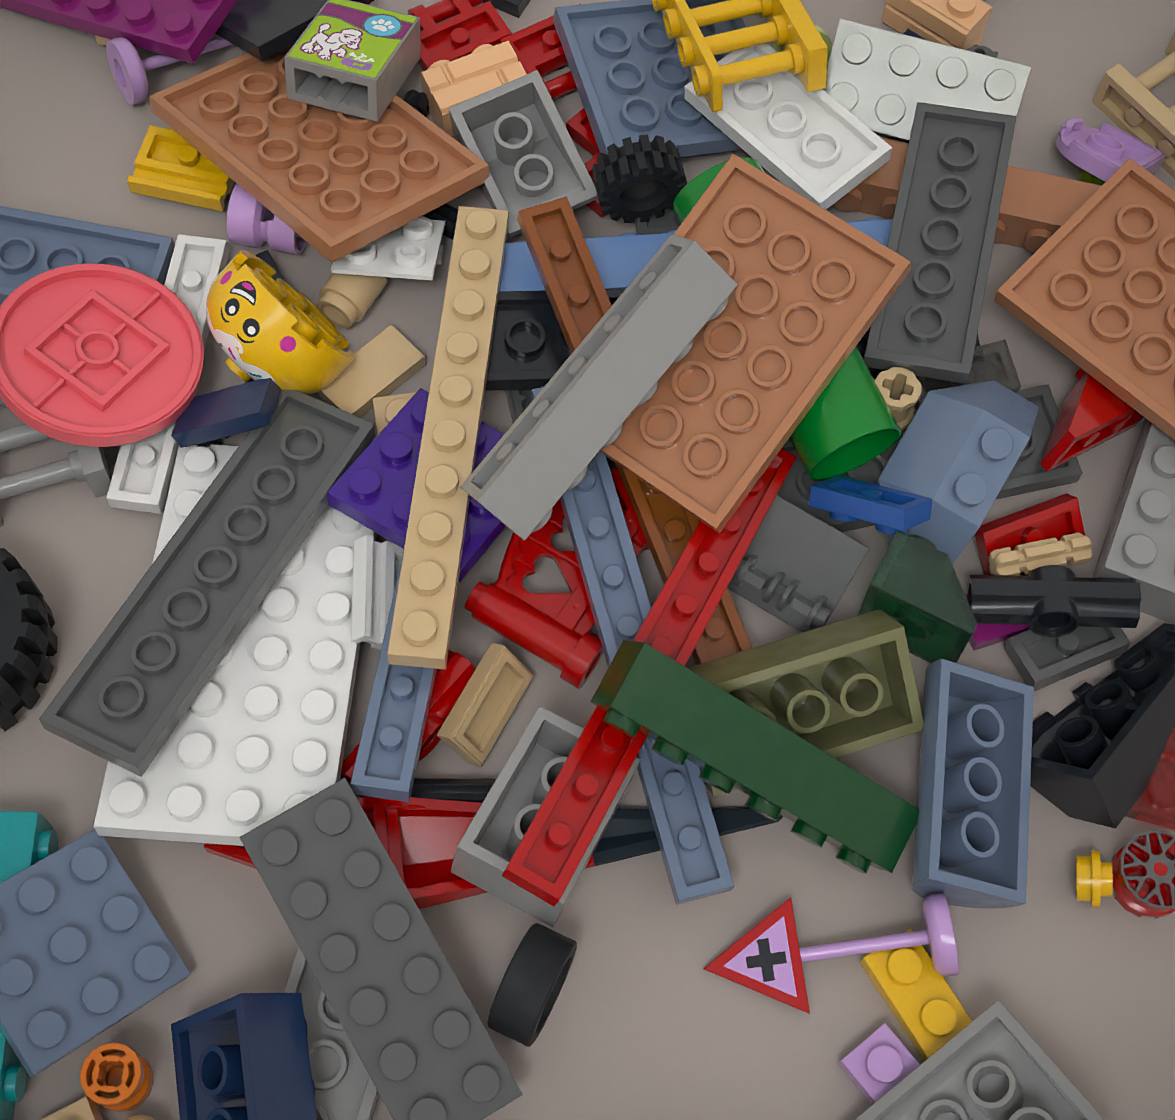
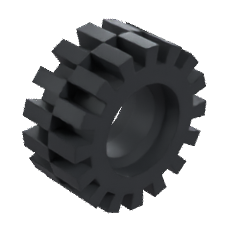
M639 135V142L633 143L631 137L622 139V147H618L614 143L608 146L609 155L604 153L598 155L596 158L598 164H593L592 171L602 212L605 215L610 214V218L618 221L623 216L624 223H632L635 217H639L641 223L649 221L648 215L655 214L657 218L664 216V208L673 211V203L676 196L687 184L678 148H675V144L671 140L665 143L662 136L656 135L652 142H650L648 135Z

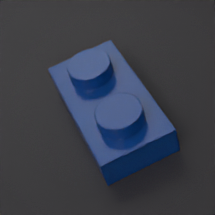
M838 475L811 485L809 506L829 511V517L838 521L854 522L863 520L876 524L875 529L882 533L905 534L909 528L930 520L933 499Z

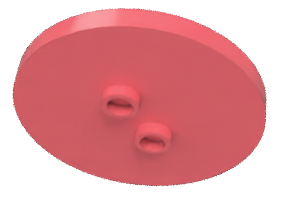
M87 263L62 266L27 280L16 288L0 306V397L14 415L31 428L48 437L70 444L90 447H109L134 443L159 433L170 426L188 408L197 393L202 378L204 360L203 341L197 322L190 310L176 294L155 279L142 273L107 264Z

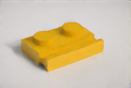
M149 125L137 154L133 175H129L127 179L132 193L221 212L225 208L224 200L226 195L230 194L235 182L174 130Z

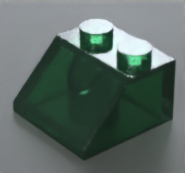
M897 530L870 582L858 615L881 609L904 626L909 653L929 663H933L941 658L957 663L977 627V622L948 554L938 550L930 540L918 535H906Z

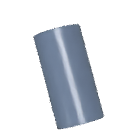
M942 658L931 663L926 668L923 701L924 724L921 733L917 796L919 815L915 828L912 890L917 895L926 898L928 895L944 892L948 905L970 908H1008L1026 904L1033 686Z

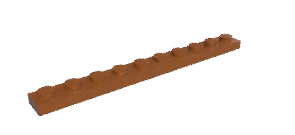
M566 196L519 210L517 221L572 354L612 305ZM615 463L663 584H665L700 520ZM728 587L692 652L696 665L752 648Z

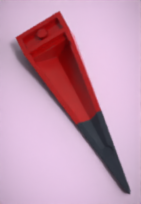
M375 797L357 798L419 909L488 893L450 872L457 846L482 803L410 797V802ZM616 809L585 869L660 851L649 809ZM712 809L719 836L776 823L783 818L779 814L777 820L774 821L752 809Z

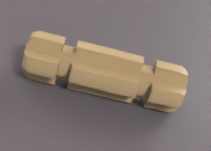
M1074 533L1062 536L1060 541H1057L1056 537L1020 544L1013 551H1011L1010 547L996 549L988 556L989 570L991 575L1020 576L1021 572H1024L1025 576H1027L1029 572L1042 566L1058 565L1065 567L1067 562H1070L1071 566L1084 564L1093 557L1091 550L1092 542L1088 536H1084L1082 533Z

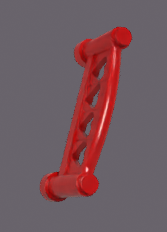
M610 468L617 495L625 508L622 512L637 559L646 546L647 541L618 469ZM559 499L552 507V514L547 523L541 529L531 532L525 541L513 532L499 570L498 579L494 584L490 583L489 585L479 581L469 594L464 609L472 613L471 618L561 670L560 678L577 689H581L597 666L603 654V648L600 638L590 633L595 625L575 551H558L553 548L550 542L554 535L563 532L562 522L565 516ZM547 557L555 561L571 593H530L524 589L522 582L527 576L535 574V562L540 558Z

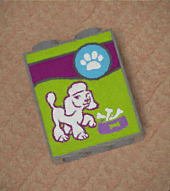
M327 0L284 57L287 99L378 122L420 59V17L351 0Z

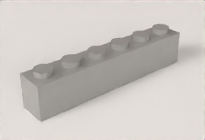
M671 234L460 488L525 541L531 532L541 529L547 523L552 514V507L565 491L574 488L582 481L588 470L587 465L600 449L607 447L617 439L622 431L623 422L635 407L645 403L652 397L658 387V380L670 365L686 356L693 345V338L705 323L716 318L725 309L728 303V296L738 284L695 240Z

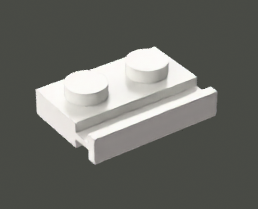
M368 534L354 541L351 642L358 644L364 641L370 643L371 648L381 650L404 549L389 541L383 543L374 541V536Z

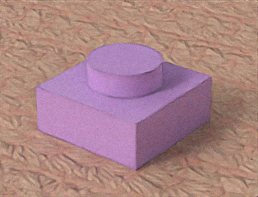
M886 1023L838 1063L871 1105L920 1066L918 1061Z

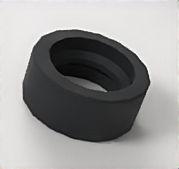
M533 924L523 937L504 974L490 1009L487 1021L488 1027L530 1047L544 1027L560 994L575 956L577 942L543 925Z

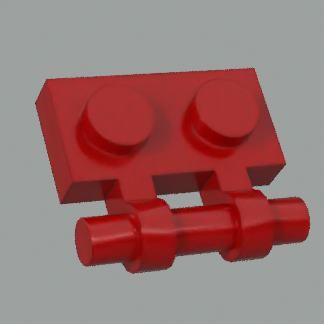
M442 0L426 8L421 4L408 10V15L420 17V59L418 64L423 71L428 70L433 63L439 60L453 61L470 55L473 50L481 45L491 44L495 46L500 44L501 38L512 34L490 1L483 3V0Z

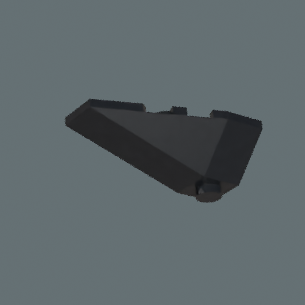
M1163 623L1115 659L1114 666L1116 670L1098 684L1092 686L1085 682L1075 689L1072 693L1076 700L1057 715L1053 716L1046 711L1033 721L1030 786L1067 816L1116 829L1146 790L1175 726L1174 624Z

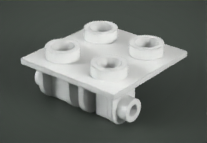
M421 216L333 262L331 273L433 281L436 265L443 264L444 246L441 245L445 221L430 220Z

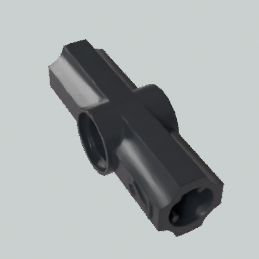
M1058 565L1035 568L1027 576L969 575L966 603L969 623L1030 625V629L1040 636L1060 637L1072 633L1078 626L1137 628L1140 619L1141 591L1140 584L1136 583L1135 579L1075 577L1071 569Z

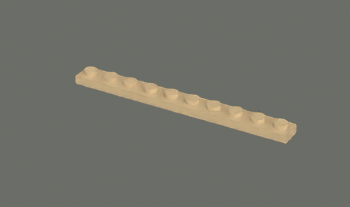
M459 206L388 646V662L392 665L446 670L470 495L460 487L473 473L475 467L509 226V210Z

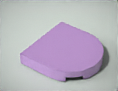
M1084 118L1066 120L1055 139L1057 149L1065 158L1105 182L1129 158L1153 174L1159 170L1166 157L1162 151L1110 124L1103 123L1100 129L1082 126Z

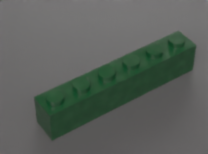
M623 640L590 701L607 712L603 721L612 728L635 738L638 731L655 740L651 750L680 766H683L686 759L703 768L699 778L704 782L730 794L733 787L737 788L749 796L745 803L747 807L774 821L781 814L794 822L791 829L793 834L822 848L825 841L839 849L835 857L837 860L864 874H867L870 866L892 873L918 822V808L645 642Z

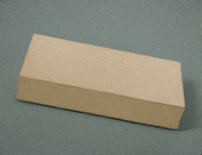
M391 324L355 352L356 359L332 384L317 392V394L327 404L361 417L374 407L372 398L388 396L426 365L425 356Z
M491 643L437 733V736L468 764L481 767L534 675L504 645Z

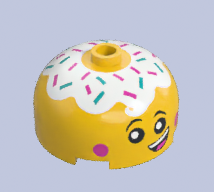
M241 250L215 278L209 289L206 301L207 322L214 339L228 356L225 363L237 376L246 382L251 378L253 380L271 378L281 390H297L306 395H311L325 389L356 359V356L351 351H343L350 343L339 329L325 318L318 307L300 290L297 292L280 278L275 281L272 278L276 273L273 267L254 254Z

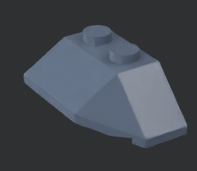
M995 380L931 390L926 394L876 480L877 485L933 499L930 520L909 528L905 534H888L892 558L934 583H940L980 528L1028 443L1039 406Z

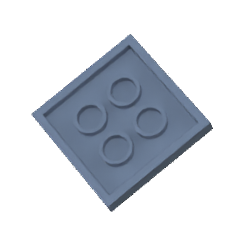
M95 829L0 883V1030L30 1078H33L179 984L191 974L103 836H98Z

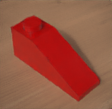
M1080 368L1075 374L1078 382L1064 399L1040 464L1048 472L1135 427L1144 416Z

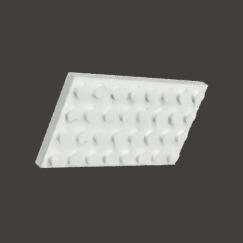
M211 444L207 448L196 445L183 448L178 447L153 562L238 446ZM327 506L143 776L140 777L108 761L93 826L98 836L244 846L239 838L240 836L340 781L360 643L351 642L354 541L367 534L374 536V541H376V532L333 507Z

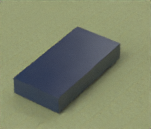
M271 378L196 396L177 419L171 436L183 448L269 426L281 388Z

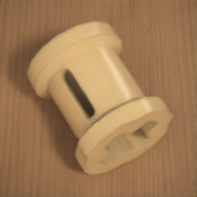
M891 367L886 371L880 372L875 382L902 432L908 427L914 416L913 406L916 405L920 398L922 386L912 371L903 367Z

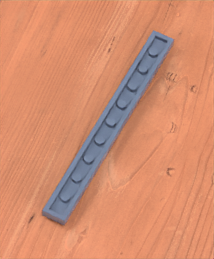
M544 387L532 389L531 401L534 400ZM598 452L587 465L588 470L582 481L574 488L566 490L560 497V502L609 668L623 640L633 641L651 609V605L607 458L604 454ZM647 736L636 756L641 759L637 770L676 905L731 891L734 888L733 879L704 782L699 778L701 773L699 766L687 759L683 766H680L651 750L655 740Z

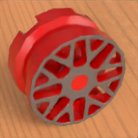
M1158 830L1137 834L1113 856L1111 861L1113 888L1117 895L1115 899L1126 911L1138 917L1151 916L1157 919L1170 915L1175 911V835L1167 831Z

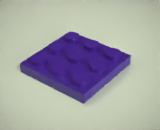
M422 388L414 394L327 492L329 506L403 549L429 392ZM483 422L480 424L474 470L504 435ZM471 496L459 582L464 579L506 527Z

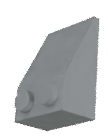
M538 70L448 108L455 139L489 164V177L480 185V188L492 209L509 210L507 233L509 238L522 233L517 221L519 210L566 196L572 210L598 199L596 187Z

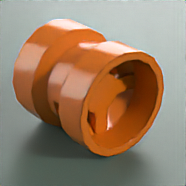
M115 1042L102 1044L92 1050L84 1060L80 1071V1083L86 1096L106 1109L116 1112L132 1111L142 1105L150 1095L154 1083L153 1071L148 1061L127 1045Z

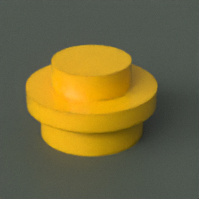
M1091 850V856L1076 855V901L1091 902V908H1101V896L1112 897L1113 893L1112 862H1101L1100 850Z

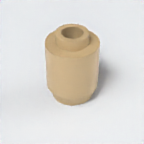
M332 273L319 292L321 299L317 303V307L321 314L330 322L343 328H350L354 322H359L363 319L387 284V278Z

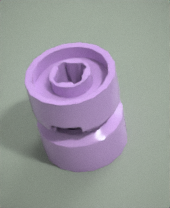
M237 183L235 184L227 211L226 227L230 243L260 248L265 242H268L270 250L301 255L307 242Z

